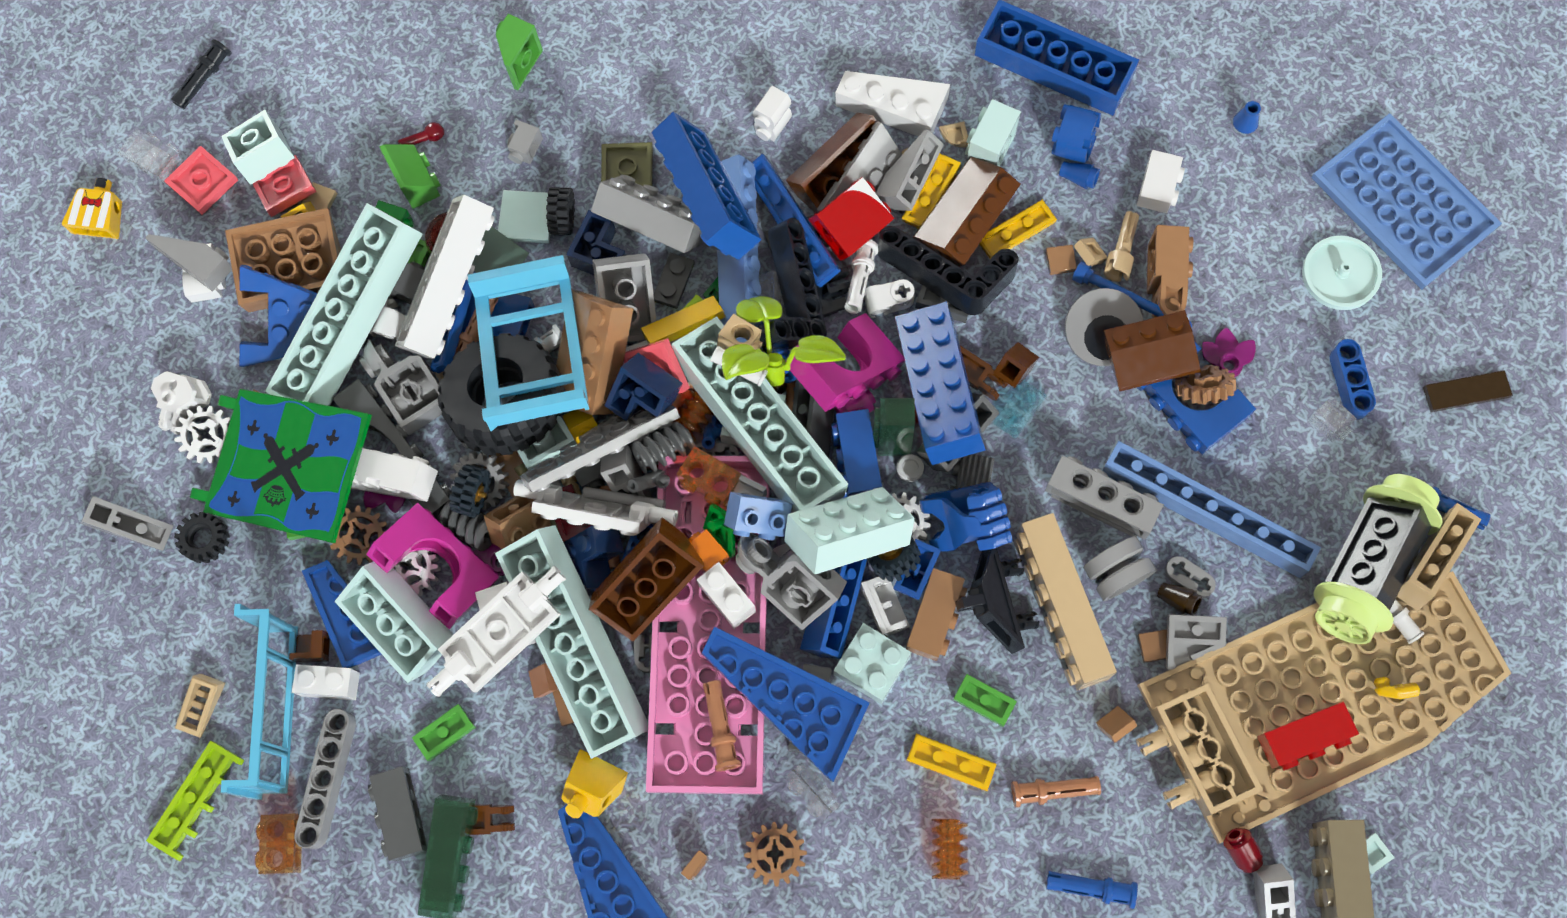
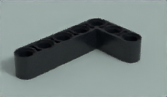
M792 217L771 227L768 232L787 316L769 321L772 349H792L798 346L799 340L804 337L815 335L827 336L804 230L801 223ZM763 323L757 326V328L762 330L760 337V341L762 342L761 347L766 348L765 328Z
M886 226L879 232L878 256L968 315H979L1015 277L1019 257L1016 252L1010 249L999 250L972 276L897 227Z

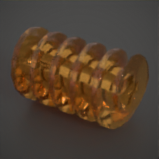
M691 389L689 393L693 400L686 398L683 400L687 409L678 407L677 411L681 418L674 420L673 423L683 424L689 430L693 441L696 442L697 439L693 432L702 433L703 430L699 423L708 424L709 421L705 414L714 416V413L697 391Z
M931 819L939 823L938 826L931 828L932 833L939 835L938 838L931 840V844L940 847V849L931 852V856L940 859V861L931 865V868L940 871V873L933 875L931 879L960 880V877L968 875L967 870L960 868V865L968 862L967 858L960 856V853L968 850L967 846L960 844V841L968 838V835L960 832V829L968 827V823L958 819Z

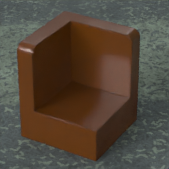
M312 630L311 634L297 635L296 653H289V659L294 662H329L330 637L328 633L324 630Z

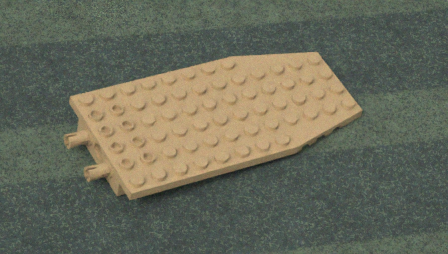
M1454 572L1448 573L1434 598L1418 611L1396 597L1399 604L1410 611L1408 615L1420 630L1425 633L1411 644L1407 642L1406 638L1394 624L1388 631L1375 632L1371 641L1367 644H1354L1343 641L1325 631L1318 624L1315 614L1319 605L1314 603L1229 642L1220 649L1210 651L1202 657L1190 660L1177 666L1175 669L1166 671L1138 684L1137 686L1158 726V730L1136 739L1137 746L1140 747L1150 743V745L1140 749L1143 756H1147L1161 747H1169L1185 779L1184 784L1163 792L1164 800L1177 796L1176 799L1166 803L1168 807L1173 810L1175 807L1194 799L1217 844L1224 841L1227 833L1232 829L1245 828L1250 830L1416 752L1431 743L1436 736L1445 731L1457 718L1466 713L1478 700L1486 696L1511 674ZM1380 677H1388L1390 679V686L1415 682L1420 688V693L1417 697L1405 699L1383 697L1374 691L1376 687L1373 682L1374 679ZM1341 702L1345 703L1359 732V735L1350 738L1352 744L1337 750L1334 745L1324 748L1325 755L1309 760L1307 755L1297 759L1300 765L1285 771L1282 770L1281 766L1271 768L1257 736Z

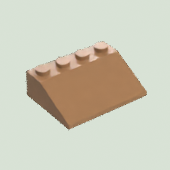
M329 208L225 230L238 305L247 312L268 309V293L240 291L241 265H248L253 270L263 274L268 273L275 276L276 279L289 284L293 283L318 293L341 252Z
M572 289L589 402V410H585V408L577 410L590 415L614 414L604 405L620 368L623 366L634 308ZM565 320L556 364L561 375L572 373ZM574 383L563 385L566 391L575 390Z

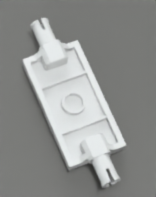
M520 479L514 485V496L535 499L532 502V513L541 514V517L544 519H567V522L573 525L592 524L598 530L617 529L620 530L621 534L628 536L639 534L651 523H657L662 517L673 526L676 525L678 519V510L656 507L650 503L636 501L630 506L583 498L579 494L564 492L561 486L553 484L546 490L531 492Z
M553 566L536 583L526 573L521 572L438 649L445 658V668L431 681L426 683L429 689L433 688L431 692L440 697L456 680H462L472 692L477 693L561 614L548 600V595L566 580V577L560 574L561 571Z

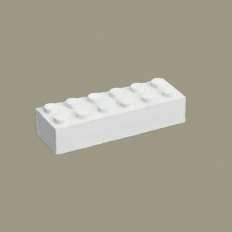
M466 195L452 200L395 343L396 347L420 355L423 358H435L436 354H441L445 345V340L442 338L446 329L450 330L454 323L455 315L452 313L455 305H460L463 300L465 290H462L465 280H468L467 275L474 272L475 266L472 265L475 255L479 256L484 247L485 241L482 240L485 230L489 231L493 224L494 216L491 215L493 207Z

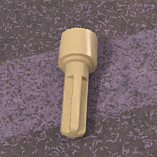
M1126 212L1115 250L1108 254L1104 276L1111 281H1121L1122 275L1126 281L1130 278L1134 257L1130 253L1139 220L1138 213Z

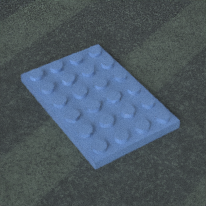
M1390 113L1318 169L1311 177L1421 290L1502 224Z

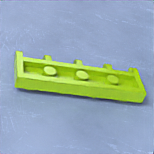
M210 741L146 841L172 858L181 861L184 855L177 851L186 835L196 838L198 832L191 828L203 809L212 813L214 807L207 803L217 786L221 785V781L226 780L223 777L232 763L242 765L245 760L218 743Z

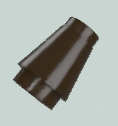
M1165 582L1160 586L1157 593L1158 598L1183 615H1195L1202 602V596L1197 594V590Z

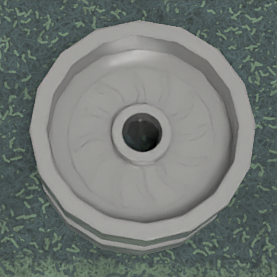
M1136 536L1107 548L1084 565L1083 569L1090 580H1098L1108 575L1096 588L1103 601L1120 595L1157 571L1150 558H1141L1131 562L1144 549Z

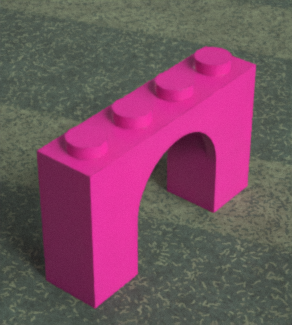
M866 313L848 321L837 337L857 360L861 371L847 370L835 362L805 363L797 360L795 356L790 364L792 374L825 412L834 407L840 409L851 398L855 400L860 398L868 389L875 390L885 380L892 381L902 372L900 368L905 362L904 356Z
M416 503L374 541L366 554L386 573L406 555L417 550L431 551L444 558L452 571V585L435 601L429 612L449 630L477 603L475 592L492 587L499 578L490 565L481 561L470 547L460 542L449 528L444 527L433 517V514L428 509L423 508L419 503Z

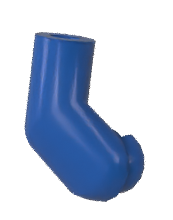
M715 415L712 417V423H709L704 428L702 446L706 449H712L715 446L716 439L721 435L723 425Z

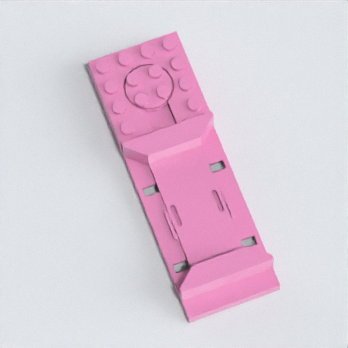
M667 456V466L664 467L659 462L658 469L666 472V475L670 477V483L666 488L660 489L658 487L657 499L665 500L666 509L678 510V519L675 527L683 532L688 539L696 532L702 533L704 531L703 526L711 504L714 503L727 511L726 504L729 500L730 492L734 491L741 475L765 486L767 490L766 497H770V486L747 456H676L677 460L675 462ZM735 535V556L730 558V561L723 567L755 605L756 612L733 629L699 587L697 579L704 574L700 570L652 621L646 773L647 793L763 795V774H765L764 715L701 654L714 627L766 652L767 598L761 594L763 577L759 573L747 574L737 565L736 555L738 554L737 548L741 536ZM660 622H677V633L660 632ZM744 623H760V633H743ZM714 680L721 681L730 732L736 737V742L734 743L737 760L741 761L740 767L726 771L715 770V765H717L714 747H711L710 744L713 733L703 684ZM656 723L674 724V735L656 734ZM741 724L758 725V735L741 736Z

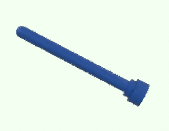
M1081 261L1072 277L1073 281L1081 285L1091 283L1101 289L1108 288L1121 291L1134 300L1139 308L1157 317L1164 315L1159 305L1095 274V270L1092 269L1091 265L1089 266Z

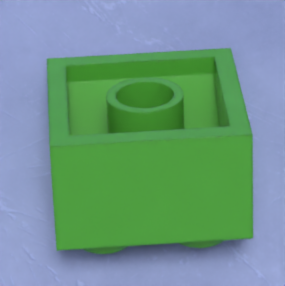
M507 14L504 21L498 24L495 34L514 89L519 90L543 49L534 25L511 14Z
M383 144L379 146L412 209L440 196L437 188L441 184L434 172L429 174L426 167L430 166V163L424 152L418 153L415 145Z

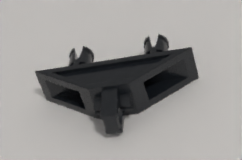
M996 547L995 549L981 551L971 588L968 591L969 596L961 597L960 600L955 601L958 612L973 610L976 618L1011 654H1014L1025 648L1020 631L1037 629L1040 621H1027V619L1038 615L1035 611L1015 614L1005 577L1022 576L1024 568H1012L1022 562V560L1016 558L1014 560L1000 561Z

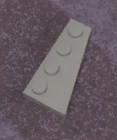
M876 121L871 128L873 131L867 140L864 139L858 147L859 152L853 161H849L843 169L845 173L838 182L833 184L817 208L818 212L851 186L850 184L861 177L874 186L875 192L878 190L887 171L902 156V153L882 122Z

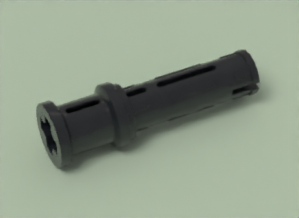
M215 39L211 40L212 45L205 54L198 57V65L170 99L183 110H185L212 73L215 74L219 71L218 67L225 57L232 54L225 45Z

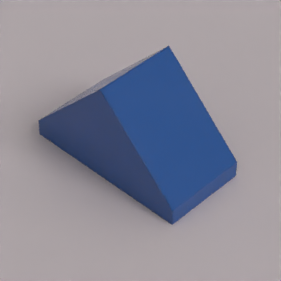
M915 539L921 554L919 556L920 563H915L917 567L915 571L909 570V577L906 578L905 574L901 575L902 580L896 581L893 589L919 600L930 579L941 550Z

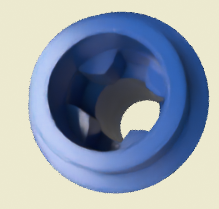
M1248 102L1234 116L1233 125L1237 131L1249 134L1258 128L1259 113L1261 111V106L1258 102Z
M1064 161L1061 165L1059 176L1084 189H1088V187L1094 189L1099 178L1100 169L1096 168L1094 164Z

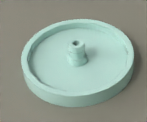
M1332 236L1321 240L1312 247L1304 260L1302 276L1307 290L1318 302L1333 309L1351 310L1366 304L1376 294L1382 281V268L1375 252L1364 242L1349 236Z

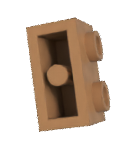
M520 496L514 497L484 515L491 542L502 549L537 529L549 527L551 525L550 520L542 518L541 514L532 513V502L535 499Z

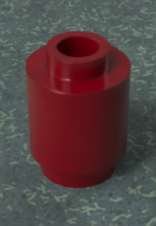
M1235 828L1229 831L1223 844L1237 868L1245 873H1252L1260 869L1264 862L1263 853L1251 832L1245 828Z

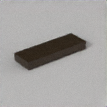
M1505 370L1427 384L1423 387L1430 413L1507 399L1513 396Z

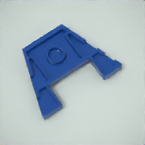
M241 265L240 291L268 293V343L241 341L239 367H245L284 357L318 293L293 283H286L268 273L263 274L253 270L248 265Z

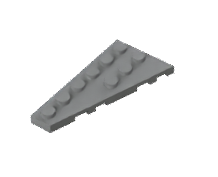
M671 405L657 418L642 407L627 421L619 416L609 417L578 437L579 444L572 447L566 445L560 449L559 457L543 460L520 476L524 486L531 492L546 490L551 486L550 483L573 476L576 470L583 466L595 465L600 461L601 457L607 454L618 453L625 448V445L633 441H642L644 437H648L649 433L656 429L661 430L664 427L671 426L672 421L680 418L676 407Z

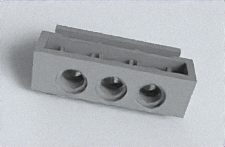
M1071 456L1067 458L1061 457L1045 489L1046 492L1052 494V498L1132 537L1138 536L1144 540L1151 533L1164 504L1158 502V498L1149 493L1141 494L1133 490V486L1124 481L1116 482L1108 478L1104 471L1096 468L1091 470L1083 466L1079 459ZM1078 481L1082 483L1084 488L1076 487L1073 482ZM1099 493L1107 495L1109 500L1101 499ZM1124 505L1133 508L1134 513L1126 511Z

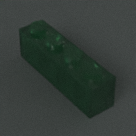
M880 398V407H874L873 438L875 448H878V456H904L911 454L915 428V398Z
M443 794L435 798L417 914L419 916L455 918L458 912L462 913L464 909L465 895L462 894L463 883H467L470 866L466 865L467 855L471 854L474 845V837L470 836L472 825L476 824L478 818V808L475 807L476 799Z

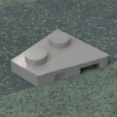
M1167 614L1166 669L1177 668L1176 666L1226 646L1227 617Z

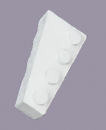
M845 71L835 92L836 106L853 113L873 115L876 121L919 137L924 130L934 132L949 98L950 84Z
M362 448L351 489L427 502L438 471L428 466L429 461L420 457L413 456L412 459L396 453L391 455L377 450Z

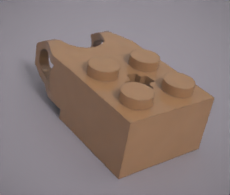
M1157 225L1148 243L1147 294H1152V302L1159 305L1164 315L1183 311L1187 305L1188 278H1191L1193 273V262L1189 261V253H1192L1194 242L1193 237H1189V227Z

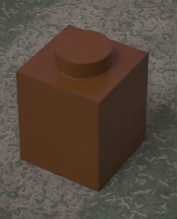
M1017 342L1004 354L993 373L1013 388H1016L1029 375L1040 357Z

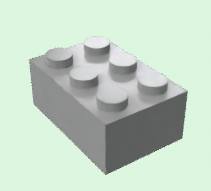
M643 253L592 260L597 297L634 308L627 342L646 340L641 328L656 321L650 259Z

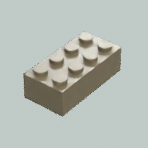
M1326 820L1312 823L1313 829H1309L1308 837L1310 846L1315 848L1316 859H1312L1311 868L1313 876L1318 879V889L1314 891L1316 906L1320 907L1321 918H1374L1364 820Z

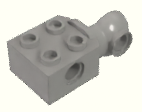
M369 339L364 347L363 356L359 358V361L371 378L378 377L374 386L400 427L407 434L411 435L442 415L438 405V396L440 394L438 392L439 381L421 356H408L401 362L394 363L382 344L376 346Z
M750 533V537L741 536L737 548L738 554L736 555L737 565L747 574L759 573L763 577L761 594L801 630L806 628L839 599L847 581L834 569L814 574L792 549L787 551L782 557H779L766 540L758 537L759 535Z

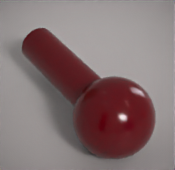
M431 122L425 127L424 131L399 139L397 143L416 145L427 140L438 141L444 136V128L437 122Z

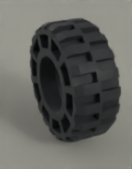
M500 333L499 336H493L499 385L506 382L527 383L561 375L552 356L547 350H544L539 342L535 340L530 341L528 337L518 334L512 336L510 333ZM473 341L466 345L467 348L462 352L459 351L455 354L453 361L450 365L447 364L443 372L444 378L439 382L438 392L440 394L438 396V405L442 411L443 418L461 443H465L469 449L475 452L482 450L483 454L496 455V453L510 455L514 451H524L530 448L529 446L536 441L537 443L545 438V434L554 428L557 423V417L561 416L562 413L500 425L490 431L482 415V409L487 407L482 406L485 399L480 343L479 341ZM562 385L518 394L505 404L566 392Z

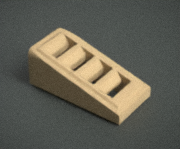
M204 674L193 675L175 729L201 738L225 686V682ZM201 685L210 688V692L201 690ZM197 696L207 699V701L202 703L195 699ZM192 706L203 710L202 715L190 711ZM187 717L198 720V726L186 722Z

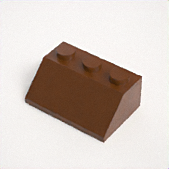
M1185 310L1104 330L1106 350L1119 392L1201 372L1193 331Z

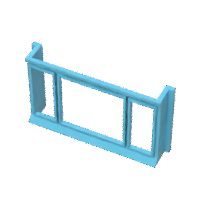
M560 255L468 274V284L475 298L487 407L482 409V415L490 431L500 425L582 408L589 410L571 281L564 256ZM560 285L562 303L491 317L489 299ZM564 312L572 373L499 388L492 327ZM574 383L575 390L501 405V398Z
M235 604L234 616L259 628L248 780H222L221 793L262 800L263 794H288L294 702L292 686L296 662L289 659V653H296L298 626H292L269 613V609H249L242 604ZM290 632L288 656L268 647L269 633ZM267 659L287 667L282 747L262 741ZM261 751L282 757L280 784L259 779Z

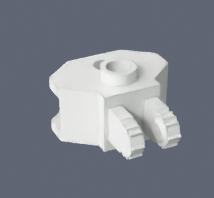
M168 371L155 377L151 390L158 401L156 407L161 408L158 427L164 431L170 430L177 435L181 434L174 430L175 427H182L183 425L178 419L180 417L187 419L189 417L187 410L195 414L197 406L204 408L210 403L212 394L206 382Z

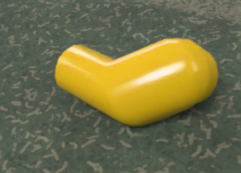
M1388 677L1376 678L1373 682L1376 687L1374 691L1383 697L1405 699L1417 697L1420 693V688L1415 682L1390 686V679Z

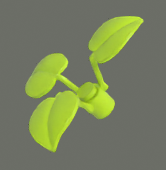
M758 296L739 302L736 306V314L750 323L763 320L767 354L762 352L761 349L755 350L748 344L733 345L723 353L722 371L724 378L728 380L738 375L767 370L765 378L770 385L780 386L785 382V371L790 370V364L794 356L797 360L805 363L846 360V356L832 339L815 335L800 339L798 342L799 347L792 348L785 362L781 354L772 353L768 320L780 318L782 316V306L773 298Z

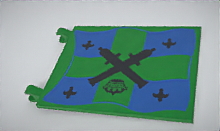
M244 389L239 390L237 399L220 395L217 405L233 410L210 490L205 491L192 488L190 498L206 502L203 512L207 514L210 513L224 518L336 543L372 415Z

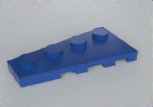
M326 560L302 570L342 668H352L381 655L378 649L335 603V600L346 588L347 583L331 563Z

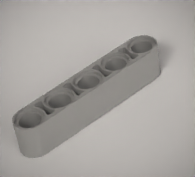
M341 709L329 711L324 718L302 802L294 839L299 847L305 849L321 848L327 841L356 728L355 717ZM344 716L345 725L342 729L337 730L336 721L339 717ZM337 744L338 752L334 757L330 758L328 754L329 748ZM326 772H329L331 780L328 785L323 786L321 778ZM319 800H322L324 808L320 814L316 815L314 806ZM314 828L316 839L309 843L307 841V834Z

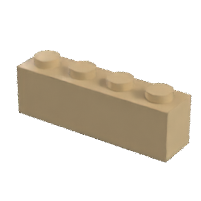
M1458 503L1441 517L1442 525L1439 531L1431 534L1423 545L1397 595L1399 599L1417 611L1434 598L1482 520Z

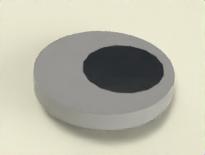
M1108 288L1092 290L1078 298L1070 307L1065 319V337L1070 349L1081 360L1096 366H1111L1106 350L1104 330L1143 321V316L1138 305L1125 293Z

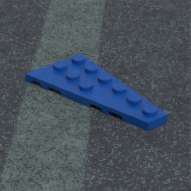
M714 627L701 654L831 782H834L870 702Z
M567 804L558 810L588 918H669L598 816L593 817L583 812L579 818H572L566 813L565 808Z

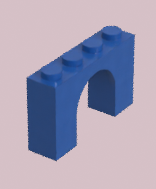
M1195 342L1198 355L1201 347ZM1172 379L1137 387L1138 390H1144L1150 396L1149 401L1156 410H1162L1169 417L1167 418L1169 425L1176 431L1180 430L1186 436L1185 441L1193 451L1198 450L1202 455L1247 420L1256 410L1239 389L1234 391L1233 396H1228V400H1223L1211 409L1194 410L1184 406L1176 398L1172 389Z

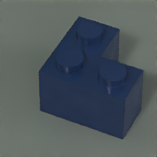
M588 210L566 254L571 267L594 275L592 260L627 256L625 250L610 245L617 232L613 221Z
M637 353L621 366L604 406L625 421L642 407L658 418L674 403L683 383L640 353Z
M590 526L563 542L588 596H592V593L611 573L608 560L624 552L620 531L612 528L610 530H598L594 526Z

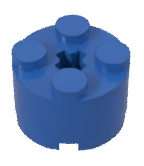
M1064 104L1060 115L1062 120L1061 126L1055 127L1052 136L1054 144L1051 154L1086 164L1097 137L1095 136L1096 128L1094 127L1099 128L1101 113Z

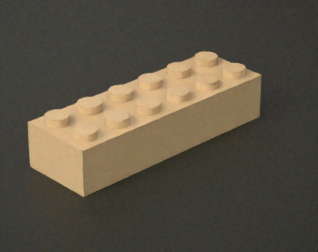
M1054 513L1022 523L1016 535L1017 539L1014 540L1015 548L1019 555H1024L1027 565H1024L1026 576L1029 581L1034 580L1037 590L1034 591V596L1039 607L1044 606L1047 613L1044 621L1049 633L1054 632L1057 643H1054L1059 659H1065L1068 667L1065 670V675L1069 685H1075L1078 691L1109 680L1117 671Z

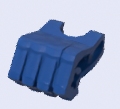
M985 482L954 490L931 493L920 499L921 512L933 514L944 523L945 527L943 531L937 532L929 540L930 545L943 552L955 550L962 544L977 541L980 551L995 549L996 547L1011 543L1012 535L1010 530H1008V528H1011L1010 520L1005 515L1007 514V507L1001 501L1002 493L1000 489L993 485L992 482Z

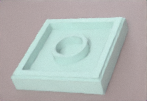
M503 190L498 231L514 242L550 243L551 234H549L546 224V200L548 193Z

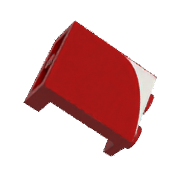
M863 177L850 184L851 186L808 219L840 261L850 257L895 219L891 214L890 207L879 199L875 194L874 186Z

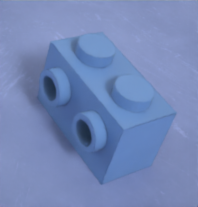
M730 492L724 525L733 529V534L743 537H750V532L758 533L759 538L766 540H775L776 536L785 537L787 516L791 513L793 504L782 499Z

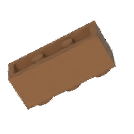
M933 568L906 646L907 650L935 661L938 660L939 655H946L950 640L945 639L948 628L954 630L959 614L954 613L955 601L965 597L968 589L963 587L964 578Z

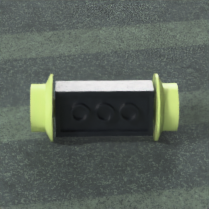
M1404 474L1389 475L1385 478L1382 485L1371 486L1365 491L1363 496L1365 505L1325 582L1318 584L1314 590V598L1319 605L1315 614L1316 621L1325 631L1343 641L1354 644H1367L1371 641L1375 632H1385L1392 627L1394 620L1390 609L1427 535L1436 533L1442 525L1441 515L1436 509L1440 502L1437 492L1430 485L1415 477Z

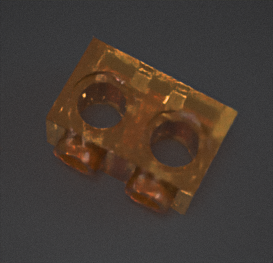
M695 446L677 472L678 480L681 482L679 485L692 494L697 491L704 495L703 499L710 505H721L726 508L730 492L734 491L742 473ZM694 468H702L704 470L703 475L698 478L691 477L690 472ZM723 481L728 484L726 490L722 492H717L713 489L717 482Z
M299 814L260 816V822L256 828V835L260 840L259 851L255 856L258 874L301 873L302 847H299L294 839ZM281 822L284 830L281 836L276 837L274 829ZM280 851L283 856L282 863L278 867H276L274 865L273 858L275 854Z

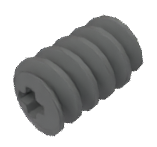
M678 422L672 423L671 429L664 427L661 433L654 432L652 439L646 436L642 439V444L636 441L632 445L634 457L645 474H647V466L654 472L657 471V461L664 467L667 466V456L675 462L677 460L675 452L677 451L683 457L686 456L685 447H688L692 452L696 451L695 443L689 430Z
M449 500L439 513L437 521L444 527L449 528L459 540L466 542L472 547L475 546L477 550L485 551L493 543L491 542L484 519L485 514L480 512L475 518L453 512L450 510L449 503L451 500Z

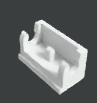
M876 577L861 583V590L879 633L887 637L910 628L891 582L886 578L882 580L880 577Z

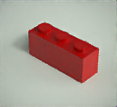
M1341 702L1257 736L1271 768L1281 766L1282 770L1285 771L1300 765L1297 759L1307 755L1309 760L1325 755L1324 748L1334 745L1337 750L1352 744L1350 738L1359 735V732L1345 703Z

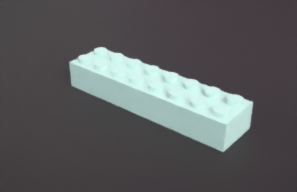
M368 203L365 205L265 391L267 393L330 406L333 397L340 388L423 235L421 232Z
M717 316L672 343L674 353L687 380L777 497L793 504L791 513L832 502L845 496L848 487L847 481L766 378L761 386L739 375L726 380L722 367L710 361L717 347L718 334L724 327Z
M556 526L537 529L496 552V557L509 583L521 572L526 573L536 583L553 566L557 567L561 571L560 574L566 577V580L548 595V600L561 615L539 634L535 640L590 758L592 759L647 732L648 721L599 617L588 610L591 600Z

